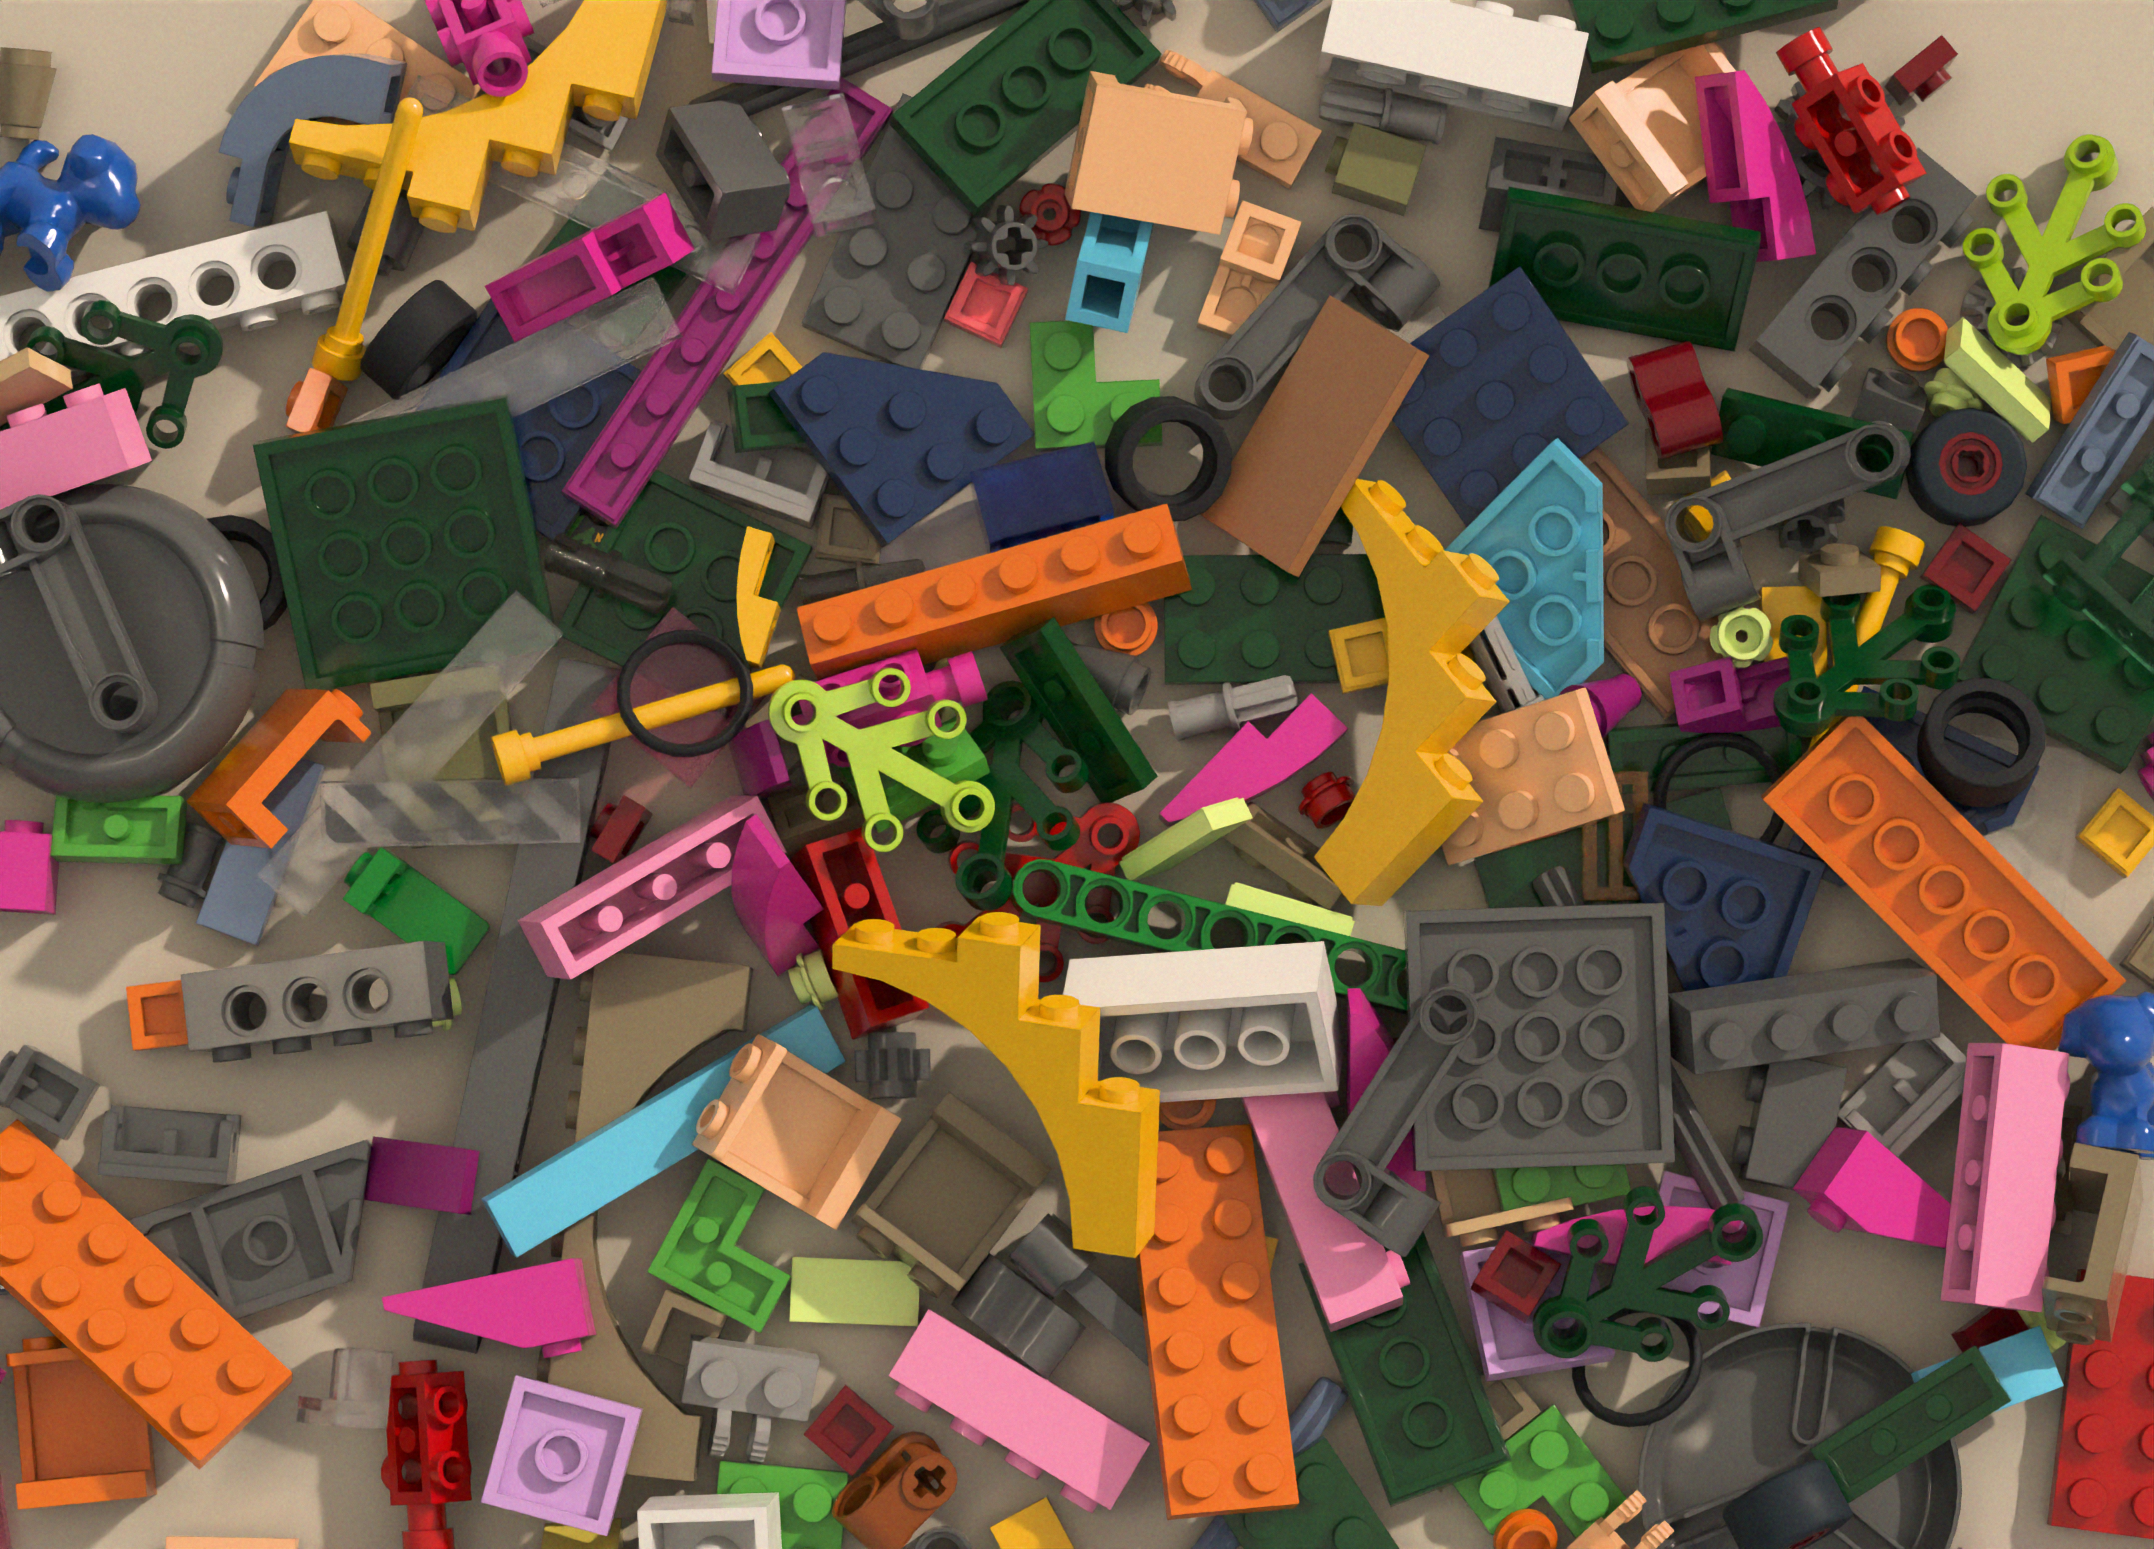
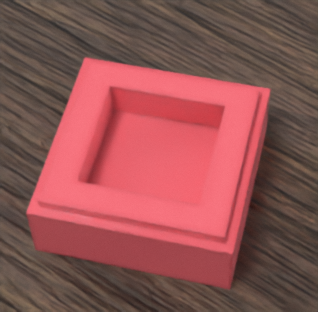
M970 262L944 317V322L1002 348L1028 294V288L1014 282V285H1003L1000 283L998 274L994 272L987 276H979L975 273L977 264Z

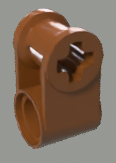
M915 1431L901 1434L891 1442L889 1447L860 1476L854 1478L842 1489L833 1503L832 1515L867 1549H902L911 1539L914 1532L942 1504L948 1501L955 1492L958 1481L956 1469L951 1461L941 1454L940 1448L932 1437L923 1432ZM905 1451L911 1457V1459L908 1461H906L903 1457V1452ZM923 1466L925 1468L924 1471L918 1474L916 1471ZM933 1479L939 1484L937 1489L930 1483Z

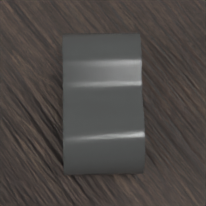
M990 1253L951 1303L965 1317L1047 1379L1087 1328Z

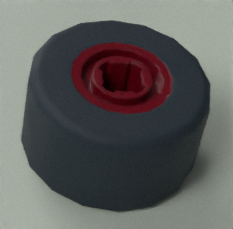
M1975 408L1948 411L1929 423L1910 447V460L1905 469L1909 492L1921 511L1939 523L1956 526L1960 523L1965 527L1984 524L2007 509L2023 488L2027 470L2023 443L2012 426L1993 412Z
M1813 1460L1787 1470L1747 1491L1723 1509L1722 1516L1739 1549H1804L1842 1527L1850 1520L1852 1511L1826 1462L1823 1460Z

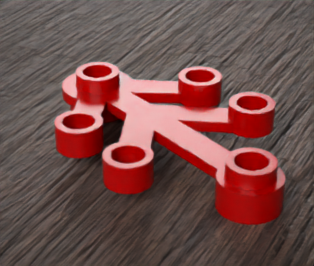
M1017 802L1013 803L1012 814L1020 810L1025 811ZM1113 802L1098 803L1088 808L1081 817L1073 816L1080 826V836L1072 847L1062 851L1053 859L1006 852L1004 866L1010 872L1012 879L1026 863L1037 859L1052 860L1080 868H1086L1090 865L1089 870L1115 876L1116 865L1122 861V857L1138 847L1140 840L1138 822L1135 816L1120 804ZM1031 818L1029 829L1023 833L1016 834L1009 829L1008 838L1015 842H1027L1036 835L1039 836L1035 821ZM1067 822L1056 824L1051 829L1050 835L1061 833L1065 829ZM1108 823L1116 824L1120 831L1118 841L1112 846H1102L1097 838L1099 829ZM971 840L960 841L950 850L948 863L955 875L958 870L957 858L959 854L966 849H974L978 852L979 844ZM1034 872L1026 876L1022 888L1025 899L1034 906L1038 903V907L1052 905L1057 897V886L1051 876L1043 872ZM1106 888L1091 890L1086 897L1085 908L1087 914L1101 913L1104 915L1106 923L1112 922L1114 917L1109 911L1112 891ZM1009 897L1002 907L995 910L982 911L966 924L948 921L939 924L935 928L951 930L956 933V938H958L978 916L981 917L991 912H1005L1014 914L1017 917H1020L1021 914L1015 909ZM1036 921L1035 924L1041 925L1040 952L1049 951L1053 953L1055 959L1054 966L1050 971L1039 973V982H1051L1059 977L1064 967L1063 956L1058 950L1061 927ZM1076 931L1083 940L1091 944H1101L1109 940Z

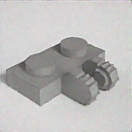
M691 1334L679 1397L681 1403L714 1408L708 1439V1456L724 1457L730 1442L732 1411L754 1414L751 1430L746 1441L747 1462L764 1463L770 1436L771 1417L808 1422L820 1362L818 1355Z

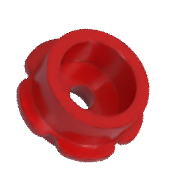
M1052 183L1043 185L1041 190L1032 189L1028 191L1020 202L1019 212L1022 215H1035L1037 221L1031 230L1036 238L1048 241L1049 246H1056L1065 243L1071 238L1073 227H1077L1080 223L1081 210L1070 207L1064 194L1065 187ZM1047 209L1054 210L1056 213L1055 218L1052 220L1045 219L1043 216L1044 211Z
M1331 771L1315 777L1301 791L1304 799L1298 807L1299 813L1309 817L1317 829L1326 828L1339 822L1345 817L1356 796L1350 787L1354 784V780L1350 776H1341L1337 779L1334 772Z

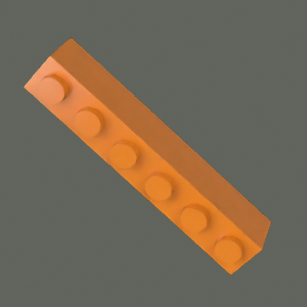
M1163 504L800 606L796 609L810 666L819 681L823 678L835 676L914 649L918 650L922 665H926L947 657L951 658L970 651L1004 643L1013 635L1053 617L1061 627L1190 591L1192 587L1168 504Z

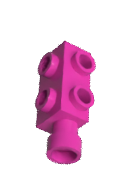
M425 0L451 67L464 63L472 84H479L484 92L492 96L503 97L511 95L524 85L528 76L527 63L532 62L523 38L534 34V31L521 0Z
M914 649L815 682L825 691L871 679L873 674L882 668L899 669L907 675L911 690L909 697L903 704L896 707H886L875 702L836 716L857 729L925 711L933 702L941 699L952 700L957 703L961 702L963 708L988 700L972 651L947 659L948 666L925 673L918 650ZM887 675L881 679L879 693L884 699H893L900 692L901 684L897 677ZM799 700L803 714L792 717L793 721L798 725L808 723L813 716V707L807 700ZM938 711L935 714L937 728L943 727ZM923 738V739L916 740V741H913V742H909V743H906V744H902V745H899V746H902V747H912V746H916V745L922 743V742H923L924 740H926L927 738ZM823 740L828 764L834 763L840 767H850L846 752Z

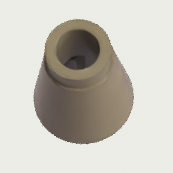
M0 47V137L39 140V129L42 126L57 68H51L52 52Z

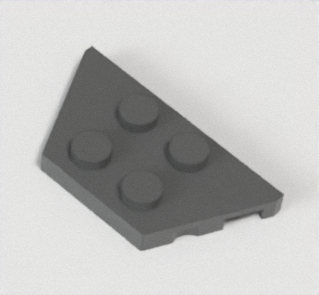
M363 1140L130 1219L131 1224L230 1316L238 1320L352 1281L372 1148L369 1140Z

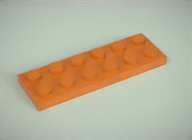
M1842 716L1761 795V798L2007 1044L2054 1051L2059 1046L2064 1018L2067 1013L2088 999L2112 995L2126 982V979L1864 716Z
M16 1119L0 1133V1285L200 1470L292 1383L293 1373L21 1121Z
M1251 1124L1158 1131L1154 1235L1135 1259L1167 1520L1294 1509L1299 1505Z

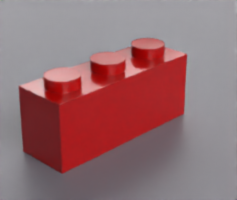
M862 827L807 844L789 859L824 908L813 916L810 922L819 947L823 952L828 973L838 992L837 998L852 1040L912 1021L930 1008L927 1001L880 980L832 969L833 944L854 923L867 919H881L893 923L894 929L902 930L874 850L868 847L862 838Z

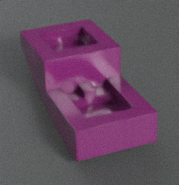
M1730 656L1669 672L1677 722L1681 732L1728 733L1781 726L1773 709V700L1777 688L1789 681L1787 657L1736 669Z
M769 719L746 728L728 742L744 795L758 796L759 800L763 801L770 797V792L793 786L778 735L773 730Z
M373 1136L364 1200L471 1215L480 1151Z

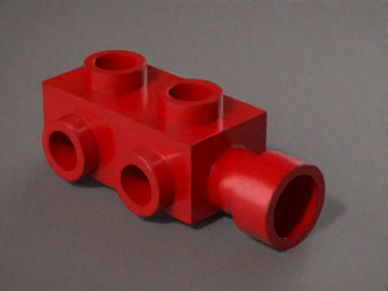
M1817 27L1790 41L1776 52L1788 76L1795 74L1806 92L1805 95L1791 104L1798 115L1794 123L1795 132L1804 146L1810 150H1818L1830 171L1826 177L1827 188L1838 203L1845 206L1850 205L1854 214L1872 208L1875 214L1880 216L1908 200L1911 196L1906 187L1927 173L1917 157L1915 144L1901 130L1886 104L1884 91L1878 81L1869 74L1863 63L1839 72L1829 56L1833 48L1821 27Z
M437 1359L398 1362L399 1375L383 1376L384 1391L379 1396L377 1402L378 1416L386 1425L388 1456L384 1459L381 1466V1479L390 1490L391 1506L407 1505L408 1530L402 1531L403 1549H455L454 1528L447 1527L446 1503L472 1500L470 1479L472 1465L469 1458L467 1428L468 1399L465 1393L464 1371L438 1372ZM399 1400H401L402 1403L401 1415L398 1410ZM403 1464L405 1465V1468H406V1476H405V1479H404L403 1476H402V1467H403Z

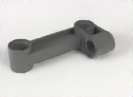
M1359 214L1341 216L1332 223L1328 230L1205 365L1195 382L1194 395L1197 405L1207 411L1214 419L1220 420L1234 418L1243 412L1298 350L1329 295L1342 301L1351 292L1374 318L1390 330L1399 332L1440 286L1439 279L1423 261L1407 249L1402 248L1378 227L1373 220ZM1344 233H1352L1359 236L1365 243L1366 257L1356 262L1345 260L1336 251L1335 238ZM1220 372L1230 373L1240 382L1242 389L1241 397L1233 402H1221L1210 392L1209 378Z
M1884 424L1866 425L1705 490L1682 497L1673 503L1666 515V534L1681 569V577L1686 594L1699 620L1702 622L1761 599V596L1754 588L1742 556L1741 538L1895 479L1904 472L1910 460V446L1904 434L1894 426ZM1878 434L1886 437L1891 442L1894 450L1893 461L1888 468L1881 472L1873 471L1867 467L1862 457L1865 442L1870 437ZM1696 505L1702 506L1709 511L1714 524L1711 534L1702 542L1691 539L1685 532L1683 524L1686 513Z
M41 494L28 496L1 509L0 581L19 572L31 570L86 695L93 718L103 727L126 734L142 732L153 723L157 716L159 707L157 694L149 684L82 531L79 516L73 508L64 502ZM55 510L60 521L58 533L49 542L38 543L33 534L34 521L44 511ZM131 686L137 695V708L129 718L118 721L110 710L111 697L119 688Z
M1456 983L1441 984L1434 987L1425 996L1323 1155L1313 1175L1315 1192L1326 1206L1355 1223L1360 1230L1381 1245L1403 1257H1407L1441 1202L1420 1192L1386 1167L1473 1033L1479 1019V1005L1475 996L1466 987ZM1454 996L1465 1004L1468 1010V1020L1461 1029L1447 1032L1439 1029L1434 1024L1431 1018V1007L1438 998ZM1338 1161H1347L1354 1164L1362 1175L1361 1188L1351 1195H1340L1333 1192L1326 1181L1327 1168Z
M1048 1213L1009 1255L1011 1258L1010 1262L1052 1300L1060 1292L1066 1290L1148 1366L1143 1317L1088 1268L1089 1264L1096 1258L1094 1255L1096 1252L1073 1249L1072 1230L1054 1213L1052 1215Z

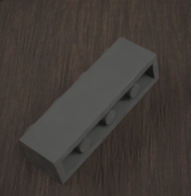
M1910 958L1668 994L1671 1057L1695 1075L1940 1037L1937 975Z

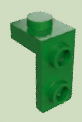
M380 847L374 856L367 851L364 852L344 879V883L351 888L343 897V900L362 914L374 918L406 943L418 941L445 942L448 973L451 975L459 973L490 931V924L393 852L383 847Z

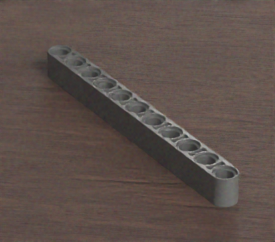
M561 657L555 672L542 735L618 713L619 708L616 700L617 682L621 669ZM611 742L540 762L541 769L533 773L527 805L562 838H529L522 830L520 833L453 1147L480 1151L471 1215L444 1211L438 1212L422 1289L497 1274L504 1240L481 1199L518 1177L560 978L547 977L517 920L581 884L591 839L590 832L594 825ZM535 780H568L577 789L578 821ZM415 1319L414 1341L474 1354L478 1353L483 1337Z

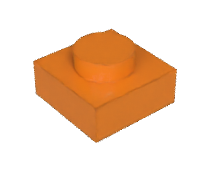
M2104 345L2046 358L2053 418L2055 421L2061 424L2071 423L2115 354L2114 349Z
M309 368L304 382L298 381L288 397L286 416L289 419L286 427L295 434L333 427L348 388L333 376Z
M181 980L126 987L133 1051L188 1045Z

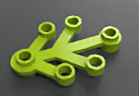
M2092 134L2082 135L2076 138L2067 148L2064 155V164L2068 177L2043 236L2040 234L2026 206L2028 197L2021 179L2013 174H2001L1989 182L1986 196L1990 207L1997 216L2003 217L2029 267L2019 291L2002 263L2004 248L1998 234L1994 230L1989 228L1975 229L1963 241V252L1969 266L1976 271H1980L1996 303L1988 316V331L1993 342L2007 352L2025 355L2038 350L2047 340L2053 321L2095 301H2111L2122 290L2123 280L2116 263L2107 258H2094L2117 247L2128 248L2135 246L2144 238L2146 225L2138 207L2129 203L2115 205L2107 212L2104 225L2071 240L2090 193L2108 187L2118 174L2119 164L2114 148L2107 139ZM2099 153L2098 157L2091 162L2079 161L2087 154ZM2014 190L2017 192L2016 196L2009 201L2001 202L1997 200L1998 196L2004 191ZM2123 220H2133L2136 222L2127 231L2115 230L2117 224ZM1991 244L1994 246L1991 252L1986 255L1977 256L1973 254L1980 245ZM2088 262L2082 269L2081 281L2047 295L2054 277ZM2109 274L2112 276V279L2106 285L2094 286L2091 284L2098 275ZM2029 315L2028 320L2022 325L2013 326L2008 324L2015 317Z
M882 668L876 671L871 679L825 691L815 682L803 679L792 680L783 684L775 691L770 700L768 708L769 721L778 736L797 745L809 789L806 794V806L814 817L825 821L834 820L840 817L847 807V796L844 789L832 782L823 744V740L846 752L864 817L861 831L862 838L866 845L873 850L879 852L892 851L898 847L903 838L901 822L890 814L879 771L940 805L944 821L956 830L966 833L977 832L985 828L992 820L995 802L991 792L984 785L971 780H960L953 783L892 749V747L930 736L944 739L958 736L964 730L967 720L966 713L959 703L947 699L937 700L925 711L857 729L836 716L875 702L886 707H896L903 704L909 697L911 690L910 681L904 672L895 668ZM894 675L898 678L901 689L897 697L886 700L879 693V683L883 677ZM799 700H807L813 707L811 720L803 725L796 724L791 717V708ZM948 706L956 714V723L952 729L941 731L935 724V714L940 708ZM825 788H831L836 793L838 800L836 807L828 813L820 812L815 805L816 795ZM967 795H975L981 805L978 815L972 819L963 818L959 812V803ZM880 820L889 821L893 827V836L885 844H877L871 836L873 825Z

